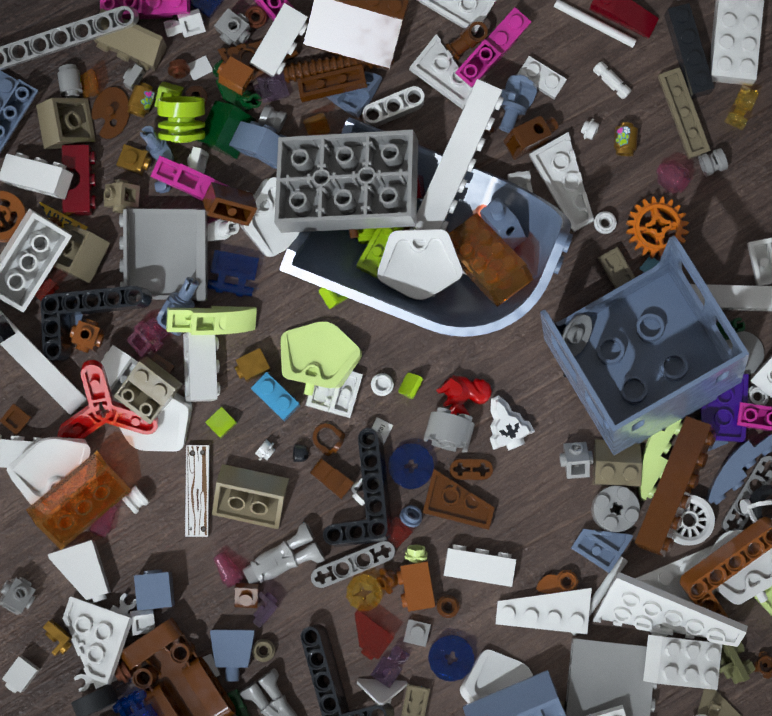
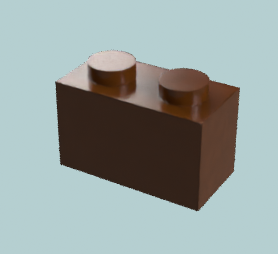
M211 182L203 198L207 216L249 226L257 210L253 193Z

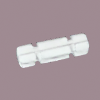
M599 62L593 71L598 76L601 75V79L613 91L616 90V94L621 99L626 98L631 93V89L626 84L623 85V81L611 69L608 70V66L604 62Z

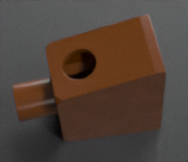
M538 116L513 128L503 142L513 159L516 160L545 144L552 136V132L559 128L558 123L553 117L544 120L542 116Z

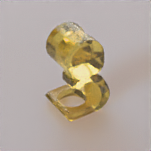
M742 85L733 103L736 105V108L727 115L724 122L743 130L747 124V119L744 118L747 110H752L759 92Z

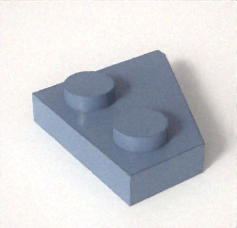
M582 529L571 549L610 573L633 536L631 534Z

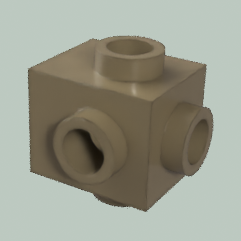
M115 180V183L105 184L104 207L113 208L115 213H123V209L138 208L140 186L129 184L127 180Z

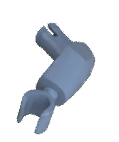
M152 126L142 128L141 131L143 132H140V136L147 143L146 149L156 161L159 156H162L174 162L175 157L166 140L158 139V135ZM160 181L155 182L156 192L161 194L171 190V186Z

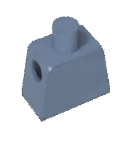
M496 198L480 211L485 227L508 252L527 239L518 219L500 198ZM509 228L512 233L506 234L507 229Z
M210 630L215 667H226L225 681H239V668H247L250 665L255 630Z

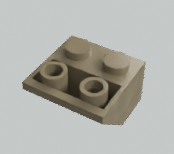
M146 356L137 363L114 397L148 424H151L169 404L183 384Z

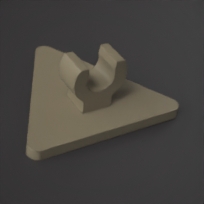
M703 689L697 715L741 716L716 690Z

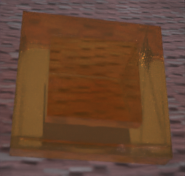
M90 69L80 76L84 98L95 97L100 94L97 74L93 69Z
M323 112L303 121L308 136L325 135L330 132L326 116Z

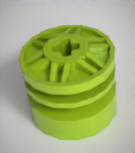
M174 96L163 97L157 100L158 115L168 117V120L158 122L159 128L167 129L158 132V139L175 143H187L205 138V131L199 130L205 127V122L195 120V117L205 115L204 98Z

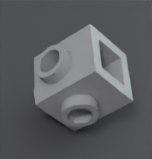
M229 8L214 25L216 31L221 34L220 38L228 45H231V43L235 46L240 43L244 44L251 35L249 32L251 30L248 24L249 20L241 13L236 15Z
M586 442L563 444V453L559 455L560 466L565 467L567 479L590 477V465L593 464L592 451H588Z
M22 577L19 579L14 578L11 581L7 580L0 591L3 594L0 598V605L15 615L21 614L24 608L28 609L35 599L32 596L35 592V589L31 587L32 583Z

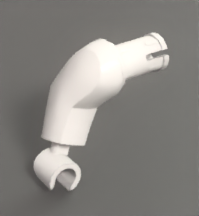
M222 219L208 223V241L225 240L231 235L237 234L239 224Z

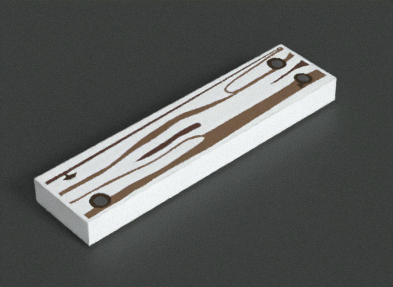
M186 445L185 537H209V445Z

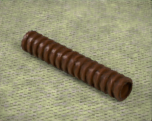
M332 55V58L326 56L325 59L320 57L316 61L311 59L310 62L304 60V63L297 61V64L293 62L290 63L291 65L285 64L283 72L285 82L289 84L290 81L297 82V79L363 64L364 70L368 67L373 69L375 65L340 55L339 57Z

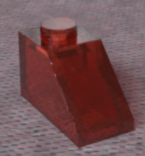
M357 610L355 612L359 646L363 649L361 653L371 661L374 657L378 660L394 639V636Z

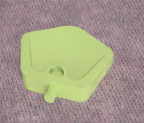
M316 322L288 330L281 336L282 375L286 379L306 383L304 390L306 395L313 396L315 385L325 388L342 387L362 357L361 349L337 326L329 322Z

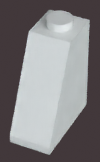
M95 540L48 554L52 563L86 600L92 599L93 603L107 599L105 594L111 593Z

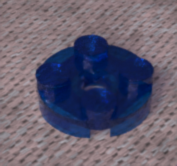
M404 444L397 448L390 457L388 464L389 474L394 482L402 488H420L432 476L434 469L433 458L427 449L418 444ZM409 460H413L414 464L418 465V468L414 469L413 473H409V469L404 467L405 464L409 463Z
M447 635L439 638L432 644L428 654V661L431 670L437 677L445 681H456L463 679L469 674L474 664V654L472 647L465 639L456 635ZM452 651L455 652V657L458 660L449 665L445 655H450Z

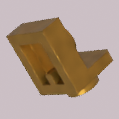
M124 144L116 165L117 167L143 175L144 170L148 171L152 158H150L148 150H140Z
M53 619L48 620L43 626L47 631L45 635L53 642L57 640L60 642L52 651V654L54 656L59 655V653L64 655L72 645L70 643L72 636Z

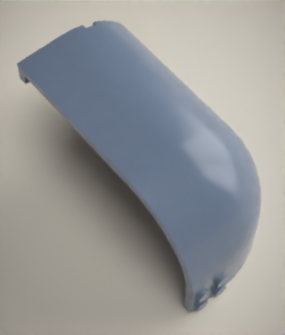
M349 117L341 134L381 132L383 130ZM418 145V175L423 176L426 194L443 154ZM474 167L472 172L467 171L464 177L467 180L463 192H458L455 197L458 203L453 214L448 213L445 221L449 223L445 231L450 236L459 262L464 259L470 250L488 258L490 264L477 280L462 273V277L457 282L435 294V297L423 300L410 298L356 268L368 244H359L358 238H350L349 230L300 232L287 248L279 270L440 334L463 337L478 336L505 328L532 309L545 292L553 273L558 275L564 259L561 253L562 251L567 253L573 234L569 233L571 222L568 217L551 203L510 181ZM496 198H500L516 216L527 238L514 249L508 264H503L497 260L502 247L483 224L480 213L485 206ZM423 199L417 200V212Z

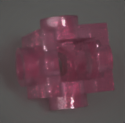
M153 317L147 322L144 320L139 322L133 328L135 331L127 341L142 357L150 351L155 353L164 345L162 341L167 337L168 333Z

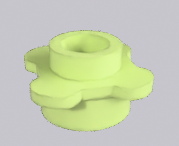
M409 545L407 551H405V559L412 563H420L423 560H427L426 555L428 552L425 551L426 548L422 545Z

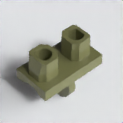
M740 642L738 647L722 644L719 674L723 672L726 679L731 678L734 684L749 680V675L755 670L752 661L748 659L741 662L738 654L744 652L742 642Z

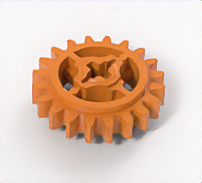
M653 196L650 204L646 199H643V207L636 204L634 208L637 213H629L633 220H628L626 225L632 228L628 229L626 234H632L633 237L628 242H636L637 245L634 250L642 248V256L650 252V258L653 259L656 253H658L661 259L667 243L664 244V236L670 230H675L674 236L680 244L686 242L681 235L684 236L689 233V231L683 229L689 222L681 220L686 213L678 214L681 206L678 205L673 208L672 199L667 204L664 203V197H661L659 203H657ZM659 211L666 213L672 221L664 219ZM650 212V222L640 226L642 216ZM655 223H657L658 227H662L659 233H657L656 229L652 228ZM642 234L650 236L655 245L647 242Z

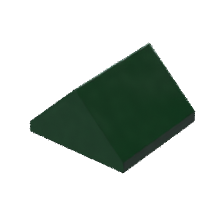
M215 101L205 121V127L201 129L205 131V138L196 141L237 160L240 152L229 146L241 121L250 123L251 121L255 122L256 119L235 105Z

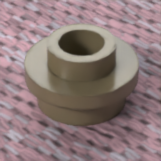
M267 639L256 641L252 647L254 658L260 662L271 660L275 654L274 644ZM261 646L268 648L266 655L260 653L259 649Z

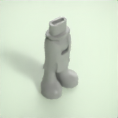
M306 522L298 527L297 534L291 539L284 540L277 547L260 554L254 561H250L251 565L242 569L249 584H254L258 581L262 583L276 578L285 571L298 567V564L312 560L316 563L325 561L323 552L316 542L308 545L296 554L293 551L315 540Z
M275 668L258 679L260 685L272 698L270 702L267 701L256 681L240 692L242 698L252 700L264 716H298L287 702L286 696L282 695L277 686L279 674Z

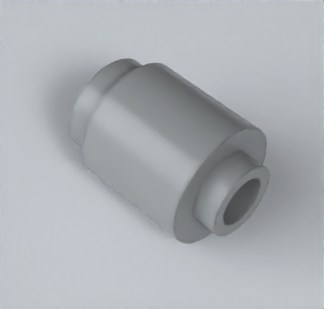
M75 64L60 66L57 73L60 94L66 98H78L79 94L83 92L80 71Z

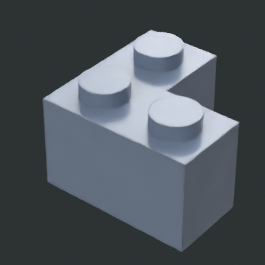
M241 121L229 146L246 156L261 160L273 169H277L278 137L286 136L282 134L277 135V130L269 125L264 124L262 126L254 121L250 123Z

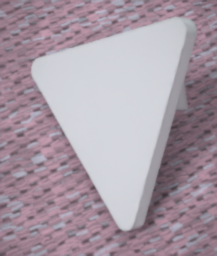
M357 679V684L375 701V704L383 706L386 703L391 704V699L407 686V681Z

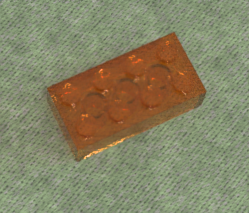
M477 213L448 233L462 270L497 307L534 280L527 264Z
M96 451L26 509L35 525L62 550L132 490L122 476Z

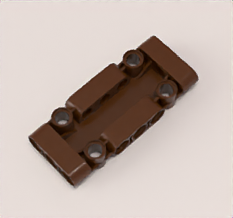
M173 617L122 650L120 657L133 674L134 684L144 691V701L154 716H237L235 714L236 708L207 662L201 656L198 657L194 644L187 640ZM180 646L186 649V657H182L179 654ZM143 671L149 674V682H146L142 678Z

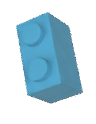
M267 372L251 387L252 391L284 422L300 407V404Z

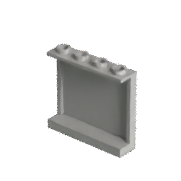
M123 209V213H120L119 225L123 227V236H120L119 245L120 250H123V259H120V272H124V281L120 282V287H143L151 292L152 299L166 300L172 292L179 293L186 277H191L194 279L192 283L195 280L199 282V286L196 288L191 300L206 301L208 299V216L206 210ZM140 292L137 293L136 299L141 298Z
M572 638L566 692V715L586 716L623 705L626 716H650V712L655 710V699L652 698V691L657 688V684L643 681L647 646Z

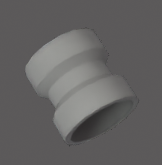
M266 104L258 123L262 126L266 124L277 130L276 133L279 134L286 121L287 113L275 111L272 106Z
M721 148L714 150L709 155L706 153L699 155V163L706 177L713 175L714 171L728 169L727 159Z

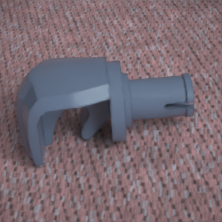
M511 75L507 80L506 88L502 89L501 97L504 100L501 107L505 110V114L499 129L506 133H510L514 128L518 115L526 114L537 93L536 84L525 75Z
M186 277L179 293L172 292L166 299L157 316L158 324L166 329L167 307L194 308L195 304L191 298L199 286L197 280L192 283L194 279ZM171 332V333L174 334V335L180 336L183 332Z

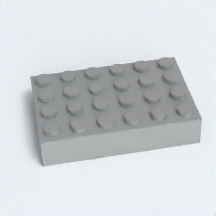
M414 130L278 137L274 218L277 228L281 233L416 226L418 139Z

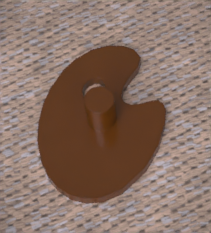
M109 87L103 90L93 104L92 119L103 118L105 120L99 134L104 139H112L120 135L129 120L128 98L117 87ZM115 119L117 124L113 127L110 123Z

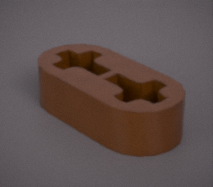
M458 459L452 462L449 470L451 476L457 480H486L492 475L493 466L484 459ZM458 463H462V467L470 468V472H463L462 476H458V473L453 471V468L457 467ZM481 463H483L486 468H489V472H486L485 476H481L480 472H473V468H479Z

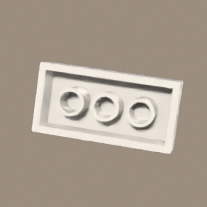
M715 0L709 71L713 82L752 86L756 81L764 0Z
M29 208L0 254V299L24 313L72 235Z

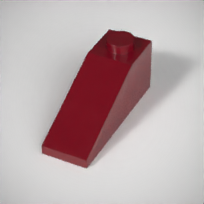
M593 0L589 8L590 11L648 39L659 20L658 17L633 0Z

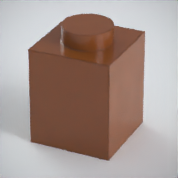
M230 56L228 61H223L218 68L219 83L242 96L253 79L254 69Z

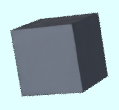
M162 569L143 571L144 575L134 576L137 610L175 606L172 572L162 573Z

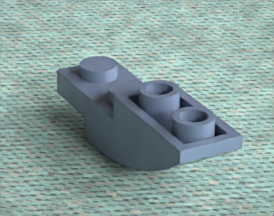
M772 434L766 436L755 446H752L748 440L735 449L713 478L705 501L709 504L714 502L717 505L727 497L725 493L732 488L735 491L744 484L743 479L747 477L742 468L749 469L757 463L755 458L761 453L763 456H766L772 451Z

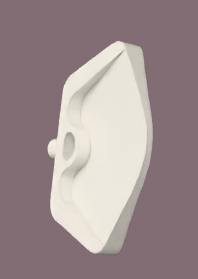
M276 177L264 179L253 195L257 210L249 226L240 224L244 232L267 257H273L285 251L300 233H281L275 225Z
M416 221L414 230L394 231L390 234L378 268L377 277L381 283L410 298L423 300L434 296L457 282L462 277L463 272L449 234L441 229L423 230V221Z
M176 393L169 404L157 416L158 428L153 434L145 435L119 428L129 444L136 449L143 451H179L186 443L192 403L185 402V397Z
M44 438L7 467V472L31 505L37 506L52 500L56 502L60 500V497L79 491L85 486L90 447L84 439Z
M733 530L722 534L713 545L708 556L744 530ZM772 548L715 590L733 604H742L754 596H757L760 603L767 601L768 597L764 591L772 586Z
M485 650L479 654L460 687V694L467 703H471L532 677L533 674L524 663L495 651Z

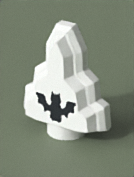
M499 395L491 398L490 412L494 420L490 426L493 434L490 437L493 450L507 446L509 451L525 444L523 438L535 432L531 423L524 421L520 413L513 412L509 404Z

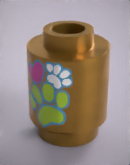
M142 82L140 85L134 86L127 104L129 106V113L142 118L145 117L146 113H149L156 94L152 91V86Z
M622 122L620 126L615 127L614 149L618 156H634V151L637 148L638 128L634 127L633 123Z

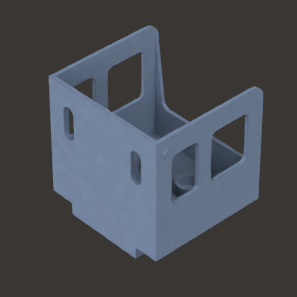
M674 235L669 237L661 259L655 267L563 320L554 322L545 309L540 311L546 344L613 455L620 453L635 443L643 442L652 435L716 400L717 396L742 382L749 353ZM682 263L705 299L704 305L684 275ZM585 314L592 321L591 335L584 349L574 357L562 338L563 330L577 315ZM717 319L732 342V350L716 326Z

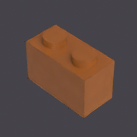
M428 561L400 566L401 571H397L399 585H404L405 593L400 594L403 608L407 607L408 612L435 607Z

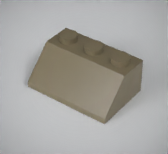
M101 8L99 13L105 12L107 10ZM105 17L101 21V27L106 30L110 22ZM122 18V20L125 23L129 22L128 20ZM137 24L133 27L94 39L97 44L96 47L105 52L111 50L117 53L116 56L126 62L129 59L135 61L145 71H149V69L156 71L167 49L162 36Z
M222 464L216 481L212 515L279 529L289 478Z

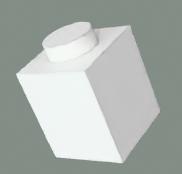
M19 656L2 679L7 682L5 686L14 693L17 691L21 693L26 690L40 671V668L24 656Z

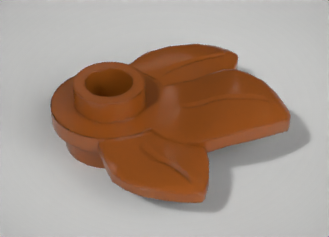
M563 570L557 575L549 574L538 582L536 590L546 594L578 590V577L570 570ZM565 577H569L571 580V583L568 586H565L562 583V580Z

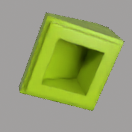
M163 81L159 85L154 106L157 107V100L159 98L182 96L184 88Z
M321 287L319 289V293L329 309L348 299V297Z
M407 373L398 392L410 399H414L423 382L422 377Z
M222 407L205 422L219 438L226 435L237 424Z

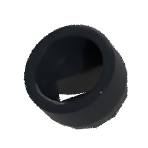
M294 444L293 462H304L309 458L310 450L306 445Z

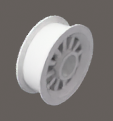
M690 495L689 507L682 513V529L680 534L675 530L672 538L674 542L681 545L689 546L702 543L711 535L714 529L715 516L711 506L703 498L695 495ZM697 507H699L701 510L695 513ZM686 514H690L694 518V523L690 527L683 523V517ZM700 514H704V518H698ZM699 521H705L704 526L699 524ZM696 526H697L698 528L702 529V531H701L700 533H699V531L697 530ZM691 529L693 530L696 536L692 537ZM687 530V537H684L683 535Z

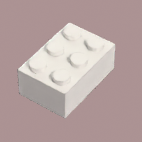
M648 635L643 681L717 690L722 644Z

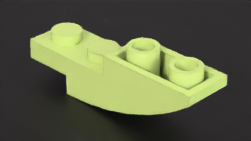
M211 306V308L167 307L166 330L167 332H190L191 335H220L253 331L256 327L257 308Z
M681 420L663 429V431L661 430L652 435L647 440L642 454L641 487H638L639 499L645 501L647 497L651 499L657 489L655 483L658 478L661 479L668 462L661 454L666 455L672 446V443L669 441L673 434L677 436L683 425Z

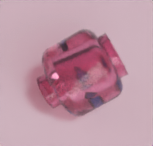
M671 160L667 163L663 162L656 171L658 174L657 183L672 194L678 191L680 193L683 192L691 181L689 170L676 160Z

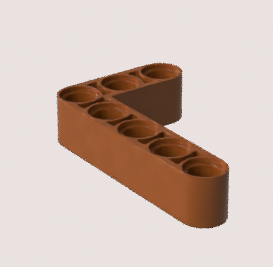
M768 517L759 519L681 576L680 585L692 603L729 618L712 591L772 548V519Z

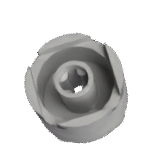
M441 407L437 408V412H431L424 441L427 442L430 439L432 440L431 445L441 449L456 452L457 448H463L462 452H467L475 426L472 422L473 417L466 414H460L459 416L450 414V410Z
M611 486L601 490L595 496L591 507L595 523L609 532H621L629 529L637 521L640 512L639 502L635 494L622 486ZM612 503L620 506L619 515L610 512V509L613 508Z

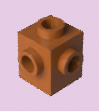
M86 319L85 322L78 321L77 325H73L70 337L72 338L71 342L76 345L75 349L88 353L89 350L96 352L97 348L101 347L104 335L103 330L98 327L99 323ZM84 331H89L87 339L82 338Z

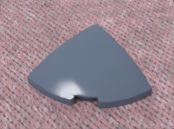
M364 71L367 82L366 88L328 96L327 98L358 119L378 89L382 80L380 75Z

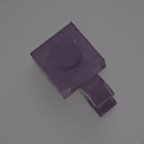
M397 645L394 646L388 658L384 656L381 658L371 676L390 688L402 670L399 665L405 663L410 654Z

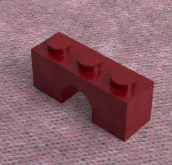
M62 145V164L67 166V171L77 172L80 175L78 186L68 190L65 200L62 199L63 213L65 216L93 215V209H96L97 206L96 196L92 194V187H96V174L92 173V165L96 164L95 151H92L89 145Z

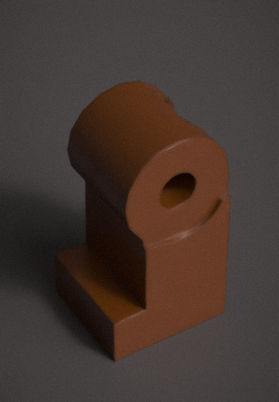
M321 458L310 471L316 479L341 500L354 485V482Z

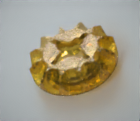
M358 575L351 579L346 587V598L350 602V606L358 611H370L377 607L382 599L381 585L370 575ZM361 587H364V590H372V592L366 596V600L363 598V596H356V594L361 591Z

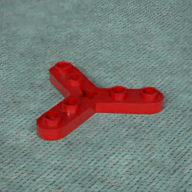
M88 360L83 363L81 379L89 405L60 425L58 437L84 439L105 423L145 435L153 434L157 430L158 417L151 424H148L124 404L113 400L102 363L97 360ZM100 402H102L104 409L107 410L105 413L99 410Z

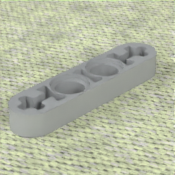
M771 456L762 457L757 461L722 519L721 527L725 533L733 530H742L750 517L749 514H743L738 508L740 499H750L753 494L749 486L750 482L753 479H757L764 486L769 485L772 481L771 470L766 471L764 477L768 478L766 481L763 477L755 475L756 472L761 474L764 470L762 462L770 461V466L772 467ZM734 510L737 514L744 516V519L742 520L739 517L735 522L738 526L737 529L729 530L727 521H732L736 515L732 514Z
M387 541L379 542L323 565L312 572L311 581L316 587L324 588L383 564L393 558L395 554L394 546ZM382 545H385L386 548H391L388 558H385L383 555L378 556L379 562L374 563L373 555L369 550L374 548L375 553L379 552ZM365 553L369 555L370 563L368 566L361 567L358 565L357 557L360 554ZM340 562H345L349 566V572L344 576L336 572V566ZM332 566L333 574L337 578L336 580L332 581V576L325 579V584L315 581L318 571H321L322 574L328 573L330 571L327 567Z

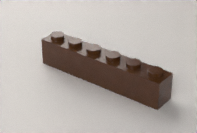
M686 416L635 540L639 548L663 557L672 549L674 543L672 538L675 530L678 531L681 527V516L684 509L689 507L692 488H696L698 485V473L701 467L706 465L709 446H713L716 440L715 429L711 424Z

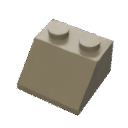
M50 98L36 105L44 149H62V145H85L96 142L87 98Z
M66 223L63 229L68 231L72 237L53 267L90 283L96 275L97 268L102 258L106 255L110 243L90 231Z
M595 439L592 485L641 487L642 458L640 443H635L620 453L613 455L605 440Z

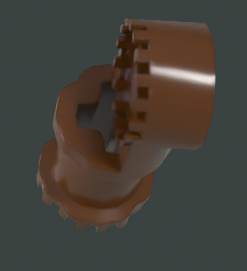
M473 22L460 32L458 38L450 44L447 43L445 46L458 61L460 55L469 48L473 49L487 37L488 29L482 22ZM475 25H481L484 29V34L480 38H474L471 34V29Z

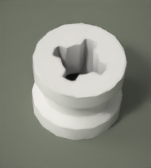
M136 485L132 487L129 494H124L121 497L134 514L139 512L141 506L150 503Z

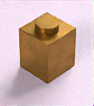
M260 348L236 359L238 365L234 367L239 378H245L246 382L271 371Z

